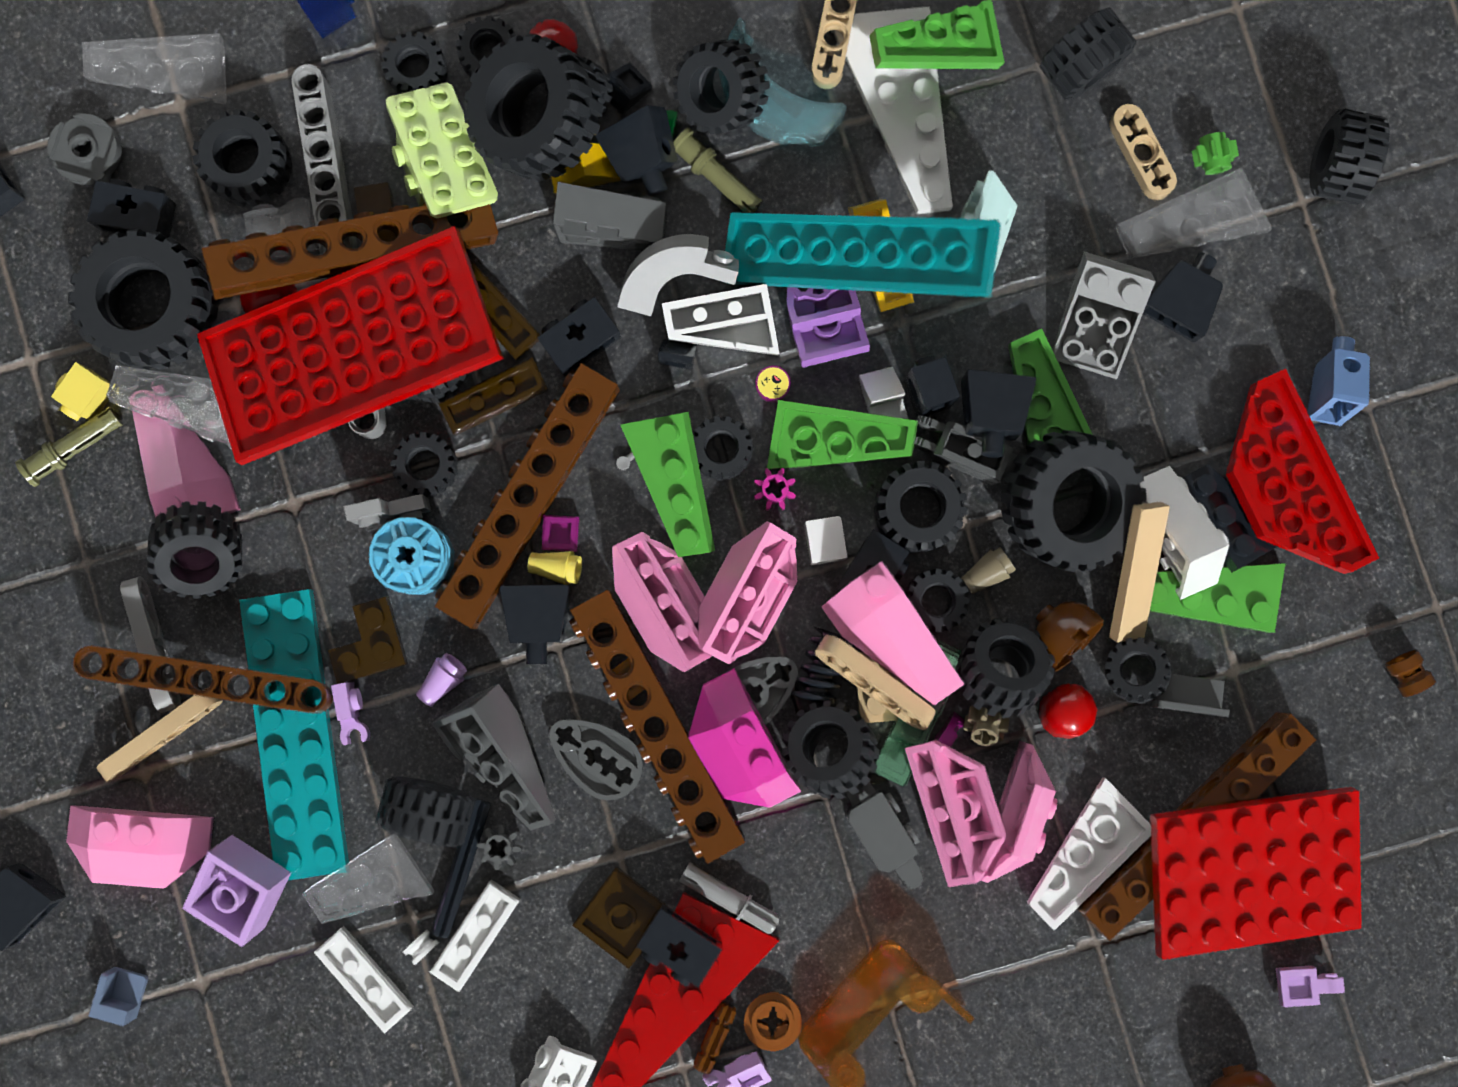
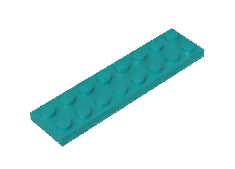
M730 213L725 251L732 254L735 259H739L736 285L757 286L767 284V286L991 297L1001 223L993 219Z
M307 589L239 600L248 670L310 679L325 684L313 590ZM276 682L270 688V697L275 702L281 700L286 693V688L282 682ZM318 687L311 688L305 696L306 703L310 707L317 706L322 699V693ZM253 704L273 861L291 872L288 881L349 871L350 865L329 708L320 714H312Z

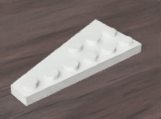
M930 6L854 14L845 60L853 73L855 84L870 116L885 142L884 146L900 174L899 178L916 214L951 211L953 206L937 69L875 68L869 35L876 28L911 19L914 21L925 19L928 15H931ZM831 30L838 44H841L844 39L843 35L839 31Z

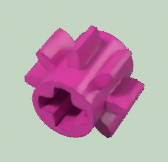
M767 468L765 469L766 479L764 482L761 480L754 481L757 487L762 488L761 492L757 493L754 499H764L767 502V511H769L772 504H778L779 508L783 511L785 510V498L795 499L796 497L793 492L788 491L789 487L795 483V479L786 480L783 477L784 468L779 470L778 475H772ZM774 481L776 486L783 485L784 488L781 490L779 498H776L773 493H766L770 486L769 482Z

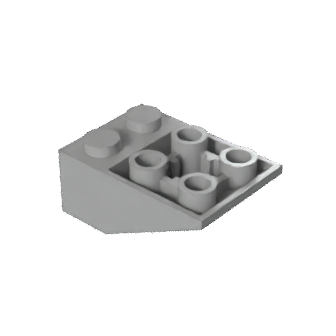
M1084 252L1071 286L1053 346V353L1057 361L1117 379L1155 284L1152 273Z

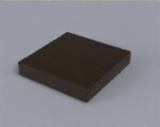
M616 866L572 926L629 969L642 951L637 947V944L662 904L668 908L670 907Z

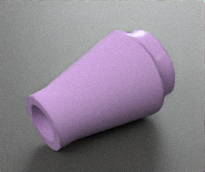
M445 653L441 658L437 657L421 688L417 691V697L424 704L433 707L440 698L464 681L463 675L467 672L466 667L457 658L448 653Z

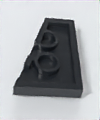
M1209 464L1183 477L1188 485L1190 494L1197 503L1200 502L1204 505L1211 522L1226 535L1229 548L1224 562L1231 573L1277 547L1256 537L1231 484Z

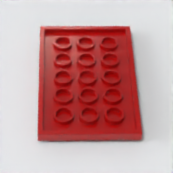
M1344 787L1150 815L1155 954L1160 959L1166 960L1362 929L1359 790L1353 787Z

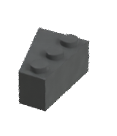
M562 182L557 183L553 225L560 243L643 251L653 243L665 238L667 207L666 202H661L659 198L653 196L635 197Z

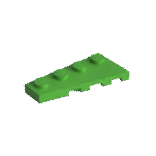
M992 0L982 1L979 5L973 7L968 5L956 8L953 12L940 15V12L931 14L925 19L918 21L911 19L876 28L869 35L875 68L999 69L1005 63Z
M778 400L767 468L775 470L912 457L918 421Z

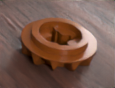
M772 991L759 994L748 1004L744 1017L745 1031L751 1042L760 1049L766 1051L783 1050L797 1039L801 1030L802 1022L799 1008L788 995ZM772 1007H775L777 1018L783 1019L782 1023L776 1024L774 1036L770 1035L768 1023L761 1021L763 1018L769 1017Z

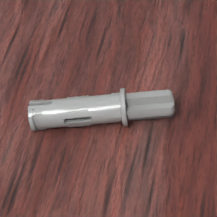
M689 862L678 881L737 916L736 920L739 921L742 918L767 934H771L779 922V915L752 900L753 895L749 894L747 897L696 867L691 862Z

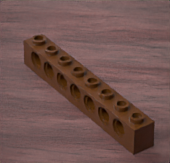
M424 202L423 206L409 208L408 205L395 206L390 208L387 213L374 215V212H362L353 216L351 220L340 222L336 218L320 221L318 226L309 228L293 225L282 229V233L267 235L266 232H256L245 237L246 240L231 242L229 239H219L208 244L209 247L202 248L214 298L217 300L339 275L451 228L452 226L448 223L447 219L454 216L461 218L465 222L464 227L457 229L460 232L466 250L495 244L498 230L491 204L441 218H434L430 215ZM418 223H424L430 227L431 232L421 235L415 232L413 226ZM382 230H390L396 234L397 238L394 241L386 242L380 239L378 233ZM352 236L358 238L362 245L351 249L346 247L342 241ZM318 243L327 250L324 254L315 256L310 254L307 248L311 244ZM283 250L288 252L291 257L286 262L278 263L271 259V255L275 251ZM242 257H247L254 261V265L247 270L238 269L234 266V263Z
M582 363L577 371L572 369L566 376L562 385L565 391L559 401L553 399L544 415L547 421L541 431L535 429L526 444V447L530 449L523 461L517 459L508 474L511 480L505 490L499 489L490 504L493 510L488 519H481L472 533V537L475 539L468 551L465 549L461 551L453 565L457 569L450 581L444 580L436 592L435 598L438 599L435 607L471 629H477L498 595L500 586L504 585L543 520L544 515H546L620 391L618 384ZM578 397H584L589 400L587 410L582 413L571 411V404ZM559 427H567L571 430V436L565 443L553 441V434ZM544 456L552 458L553 466L549 472L544 474L536 472L535 464L539 458ZM525 486L533 487L535 493L533 500L527 504H520L517 500L518 491ZM512 516L516 520V528L512 533L504 535L499 530V523L504 517ZM494 546L498 552L497 560L491 565H485L481 560V553L486 547ZM475 576L479 581V589L474 595L468 596L463 591V583L468 577Z
M606 590L571 609L570 611L574 618L570 619L569 623L578 639L584 636L591 649L587 650L586 654L595 670L601 667L608 680L603 682L604 688L612 701L618 699L624 712L620 713V717L629 733L635 730L640 738L641 743L636 746L646 764L651 761L653 762L658 772L653 777L663 795L669 793L673 799L675 806L671 808V811L680 827L686 824L693 836L688 839V842L697 859L703 856L708 864L744 844L745 838L690 742L686 729L611 591ZM602 623H608L612 626L614 635L608 643L602 644L595 638V629ZM618 654H625L631 662L629 671L623 675L616 674L611 666L613 658ZM635 685L643 686L648 693L647 701L641 706L632 704L628 699V691ZM655 716L663 720L665 730L661 736L653 737L646 732L645 723L650 717ZM674 748L681 753L682 763L678 767L669 768L663 763L662 754L666 749ZM685 780H692L699 786V794L693 799H685L679 793V785ZM702 812H710L715 816L717 823L713 829L705 831L697 826L696 817Z
M1276 712L1175 811L1255 800L1316 739L1291 713ZM1151 836L1077 908L1083 917L1109 941L1153 900Z

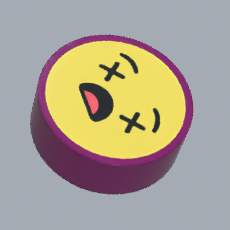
M765 367L757 375L756 391L763 400L778 402V400L784 399L789 392L790 377L781 367Z

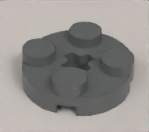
M79 113L73 115L72 117L74 118L66 123L61 121L57 124L49 136L47 151L59 174L69 181L80 185H92L96 181L107 183L121 160V137L107 122L92 114ZM87 142H91V153L86 157H82V154L78 152V147L85 146Z

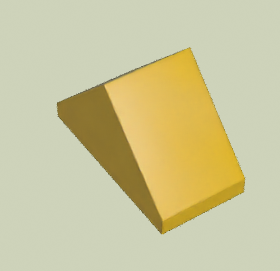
M591 143L593 146L589 152L581 154L579 157L581 161L574 168L567 166L565 174L556 178L551 176L555 194L558 182L592 187L621 181L599 143Z

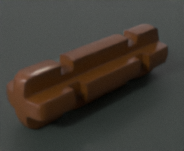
M721 1002L714 1013L715 1020H711L700 1049L702 1051H698L694 1060V1068L699 1072L710 1074L716 1062L715 1056L719 1055L729 1032L728 1024H732L736 1015V1008L732 1005Z

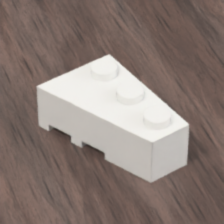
M767 284L662 303L668 339L670 341L770 355L780 354Z
M1170 466L1144 476V481L1140 483V486L1146 489L1147 500L1142 501V504L1163 502L1170 506L1162 545V552L1165 557L1159 561L1164 570L1171 568L1176 576L1180 587L1175 591L1180 600L1217 584L1229 548L1228 539L1224 532L1214 526L1208 517L1204 505L1196 502L1190 494L1185 480L1180 476L1178 477Z

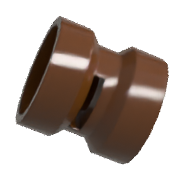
M1418 649L1405 652L1385 664L1389 674L1398 680L1397 688L1402 697L1416 695L1436 683L1431 671L1425 670L1423 667L1424 659Z

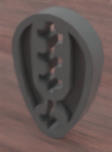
M764 657L733 667L744 687L749 683L754 687L758 685L762 687L763 690L759 693L761 700L757 703L753 699L752 701L765 725L781 710L794 687L798 676V669L790 658ZM779 663L781 666L788 664L791 667V670L788 672L790 678L788 681L784 682L782 679H778L768 685L766 684V681L776 672L773 667L775 664Z
M563 719L551 727L549 739L557 759L574 782L589 795L601 800H616L628 795L639 783L643 773V758L636 743L626 735L601 723L579 719ZM568 726L572 727L574 730L571 735L581 743V747L569 741L561 744L559 742L561 736L557 733L558 729H566ZM597 746L601 747L602 752L600 755L602 758L608 760L613 756L617 759L615 766L619 770L625 769L626 766L632 770L630 777L633 779V782L631 784L624 782L622 785H619L616 782L618 779L616 773L610 772L605 775L602 772L603 764L596 761L591 765L587 762L589 755L586 753V750L588 748L594 750Z

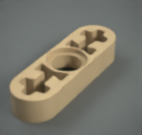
M1132 104L1119 107L1110 120V130L1143 193L1152 200L1164 199L1176 186V174L1142 110ZM1123 115L1126 119L1132 118L1134 120L1131 129L1128 125L1122 126L1120 124ZM1139 132H1141L1142 135L1135 137L1132 140V142L1128 141L1132 134L1136 136ZM1138 144L1147 145L1152 152L1151 159L1147 161L1138 159L1134 154V147ZM1155 162H1157L1158 165L1155 167L1153 171L1152 169H1150L1147 173H1145V169L1150 168ZM1155 176L1157 179H1165L1166 183L1162 188L1152 185L1151 182L1155 179Z

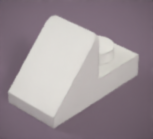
M893 366L859 375L869 414L908 419L902 399L905 392Z

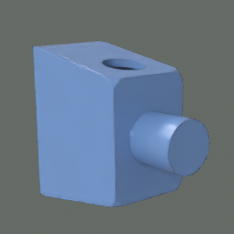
M1335 337L1332 343V351L1315 366L1307 411L1312 421L1341 426L1369 405L1370 357L1365 353L1354 351L1355 339L1351 337Z

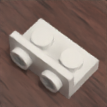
M549 1035L545 1044L536 1053L535 1065L529 1077L522 1082L520 1087H585L597 1061L592 1055L561 1045L556 1037Z

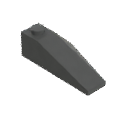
M499 684L477 692L431 723L449 750L459 760L465 757L478 770L475 776L482 783L488 781L500 791V801L527 828L534 830L555 822L556 818L519 713L512 704L508 694L503 691Z

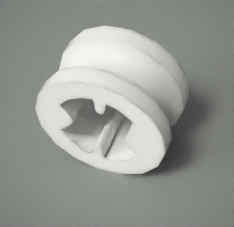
M425 930L403 951L405 955L409 954L413 957L412 963L414 965L439 943L436 939L431 940L429 938L430 932L428 930Z

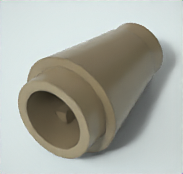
M999 547L994 551L990 549L961 578L971 593L975 594L978 591L1011 578L1009 574L1016 569L1002 548Z

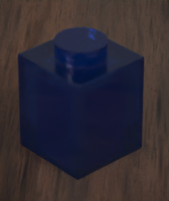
M297 0L322 39L356 17L350 6L355 0Z

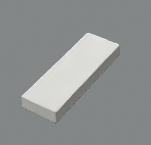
M490 880L430 970V973L460 992L521 899L493 880Z
M344 926L314 952L384 1034L414 1007Z

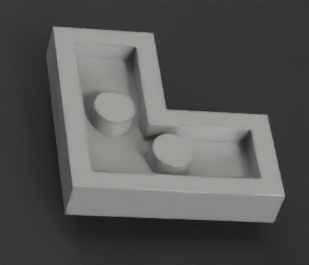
M420 494L389 502L378 498L344 506L347 521L359 525L360 528L367 527L368 531L381 529L388 523L387 521L397 518H417L421 520L423 519L422 513L431 512L429 498Z

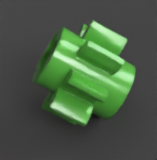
M1224 132L1211 133L1199 139L1200 145L1196 146V150L1192 151L1194 166H1201L1207 175L1218 174L1231 169V162L1234 161V157L1239 156L1236 139L1229 140Z

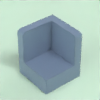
M113 967L103 972L100 976L88 1017L121 1026L135 1020L141 1006L148 976L118 967Z

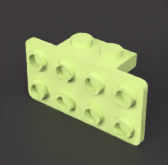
M441 83L428 88L393 95L386 99V108L396 130V146H392L393 157L398 167H404L406 172L404 182L409 196L415 195L419 206H423L425 202L430 215L434 218H441L497 201L498 192L483 157L475 150V143L469 139L466 128L470 126L465 123L464 112L451 84Z

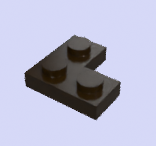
M385 596L352 606L362 640L328 650L337 684L407 665L408 661L390 598Z

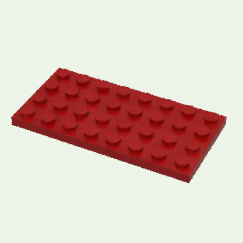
M455 226L197 334L235 462L240 465L255 461L504 359L460 232Z

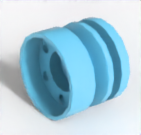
M397 518L386 523L374 535L369 547V563L374 576L385 587L410 595H426L438 590L444 580L449 579L454 568V549L450 539L439 528L417 518ZM406 548L413 551L416 550L412 555L414 560L412 563L402 560L406 557L404 551Z

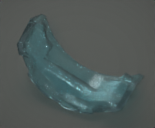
M739 18L727 40H739L740 44L746 43L751 47L754 41L745 32L746 22ZM718 69L723 94L728 101L730 93L729 83L724 73ZM764 74L765 81H770V89L765 90L764 93L769 98L767 104L760 106L763 109L761 115L754 118V122L748 126L756 134L775 143L788 145V143L809 144V147L820 146L844 120L847 106L842 102L823 103L801 98L786 91L768 75Z

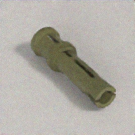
M690 127L681 132L674 140L676 154L691 166V172L697 175L702 174L744 213H755L758 209L757 206H760L763 200L758 198L716 159L717 154L712 147L706 148L694 137V131Z
M109 406L97 416L83 423L56 442L43 443L41 445L42 449L27 459H18L15 462L16 467L30 485L37 487L41 484L40 480L56 469L63 470L66 468L68 460L99 441L108 433L123 425L122 420Z

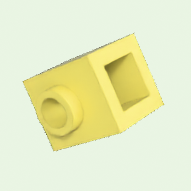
M75 362L69 372L63 374L58 379L55 385L56 390L51 397L62 404L59 410L76 421L81 417L90 420L102 411L118 387L90 368Z

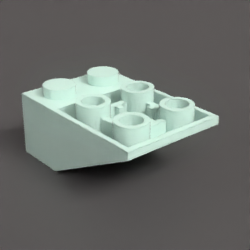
M989 170L984 181L977 180L974 190L971 191L969 199L965 203L960 219H993L1001 223L995 265L996 271L1017 204L996 173Z

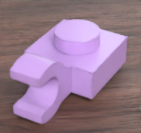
M354 682L331 685L337 721H340L341 724L340 740L342 744H351L350 733L353 729H357L360 732L362 742L368 741L370 739V730L366 724L360 722L357 718L360 717L359 709L363 707L359 688L355 689Z
M1314 966L1276 968L1279 1004L1283 1007L1320 1005L1319 994L1345 992L1343 977H1338L1337 973H1324L1317 976V970Z
M757 1051L749 1055H742L734 1062L724 1066L725 1073L719 1070H712L710 1074L702 1076L708 1087L715 1083H718L717 1087H759L772 1081L769 1071Z

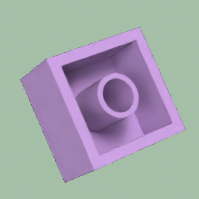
M231 835L208 851L182 909L243 947L266 927L291 872Z

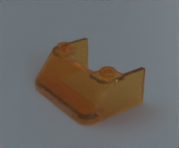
M883 940L871 949L805 1022L798 1035V1041L804 1055L830 1087H863L865 1072L860 1062L852 1054L900 1001L915 1012L925 1013L931 1011L944 999L969 1024L975 1018L952 992L899 943L893 940Z

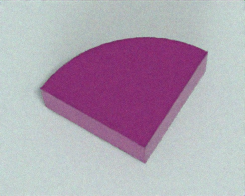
M953 711L934 737V740L951 747L958 737V730L964 726V718Z

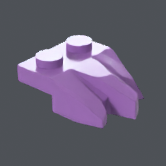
M787 287V308L790 325L802 368L869 351L870 344L861 318V307L855 290L808 288L806 291L801 292L796 287Z

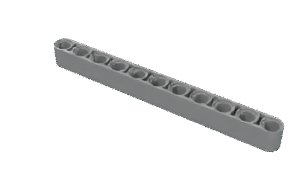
M303 64L298 66L292 74V87L315 226H318L320 221L328 219L335 212L341 213L339 222L351 220L353 217L331 87L316 66ZM318 81L314 89L305 90L309 82ZM318 113L324 114L320 122L311 124V119L314 115ZM329 146V151L325 156L316 157V153L321 147ZM329 179L335 180V184L330 190H321L325 181ZM347 237L342 241L348 248H358L356 237ZM318 244L320 255H322L327 249L323 245ZM385 408L372 412L375 422L369 429H361L360 421L362 417L352 420L348 424L360 436L366 439H376L385 432L387 427Z

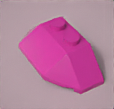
M735 668L703 684L688 738L722 799L770 808L801 792L793 774L788 771L785 765L786 761Z

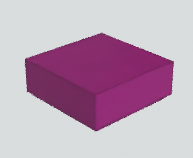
M544 515L542 550L578 552L580 517Z

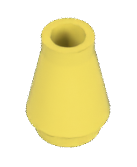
M573 551L532 552L528 559L527 568L529 573L540 575L563 585L577 584L582 572V557L574 555Z

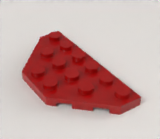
M1286 368L1251 384L1226 476L1256 537L1342 574L1351 573L1379 559L1377 551Z

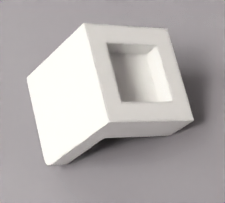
M839 516L805 521L804 528L810 566L847 559L842 520Z

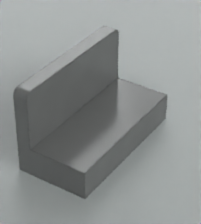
M1151 671L1150 680L1154 675V671ZM1171 674L1170 683L1163 695H1160L1152 702H1147L1149 707L1229 717L1230 710L1222 709L1225 681Z

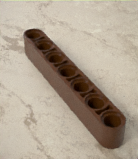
M98 646L81 648L73 659V667L79 676L98 681L312 714L325 712L333 701L332 691L326 684L310 679ZM99 654L102 658V665L97 672L93 673L89 668V662L94 655ZM135 659L139 664V671L135 677L130 679L126 675L125 668L130 661ZM172 665L176 670L175 679L171 683L165 684L162 680V672L167 666ZM204 671H209L212 675V684L209 688L202 690L198 685L199 675ZM245 676L249 681L248 691L238 696L234 691V683L239 677ZM282 682L286 688V693L281 700L275 702L270 697V688L274 683ZM318 687L322 693L321 702L315 707H310L305 700L306 693L311 688Z

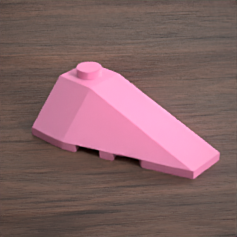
M165 390L130 401L148 495L155 517L160 513L166 514L167 508L172 505L179 508L181 507V502L190 501L191 505H198V501L206 502L207 507H212L215 504L221 507V513L227 511L233 513L241 510L230 476L218 464L210 453V449L201 441L190 426L189 421Z
M880 562L855 579L821 607L844 639L898 677L899 680L931 704H937L964 685L883 562Z

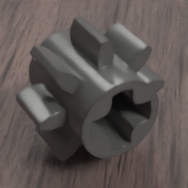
M505 823L500 825L496 834L491 828H487L485 835L489 839L477 843V847L483 848L485 852L481 862L483 863L487 860L495 862V870L500 869L504 860L513 866L516 863L515 858L512 856L513 852H521L523 850V846L516 845L515 841L520 832L516 831L512 834L506 832ZM504 839L508 844L504 849L505 853L503 851L496 853L493 849L496 846V841L500 842Z

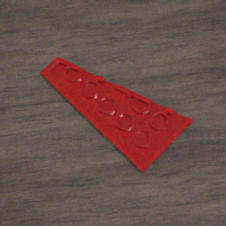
M683 892L674 912L723 943V950L699 987L692 983L689 986L679 983L670 975L672 970L662 963L658 966L649 963L591 1087H642L780 939L772 934L765 933L741 919L738 921L735 916ZM680 941L677 945L670 942L673 955H677L680 951L686 954L684 942Z

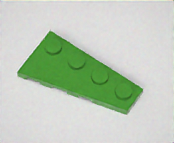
M1039 329L1011 342L1008 348L1014 375L1036 377V384L1024 427L1027 443L1030 444L1034 440L1043 441L1042 438L1045 434L1051 432L1061 433L1063 430L1092 434L1043 330Z
M689 412L621 424L620 426L677 556L684 557L715 551Z
M1285 563L1244 566L1231 573L1228 567H1224L1221 570L1217 584L1181 600L1175 591L1180 587V584L1173 571L1157 572L1150 611L1275 633Z

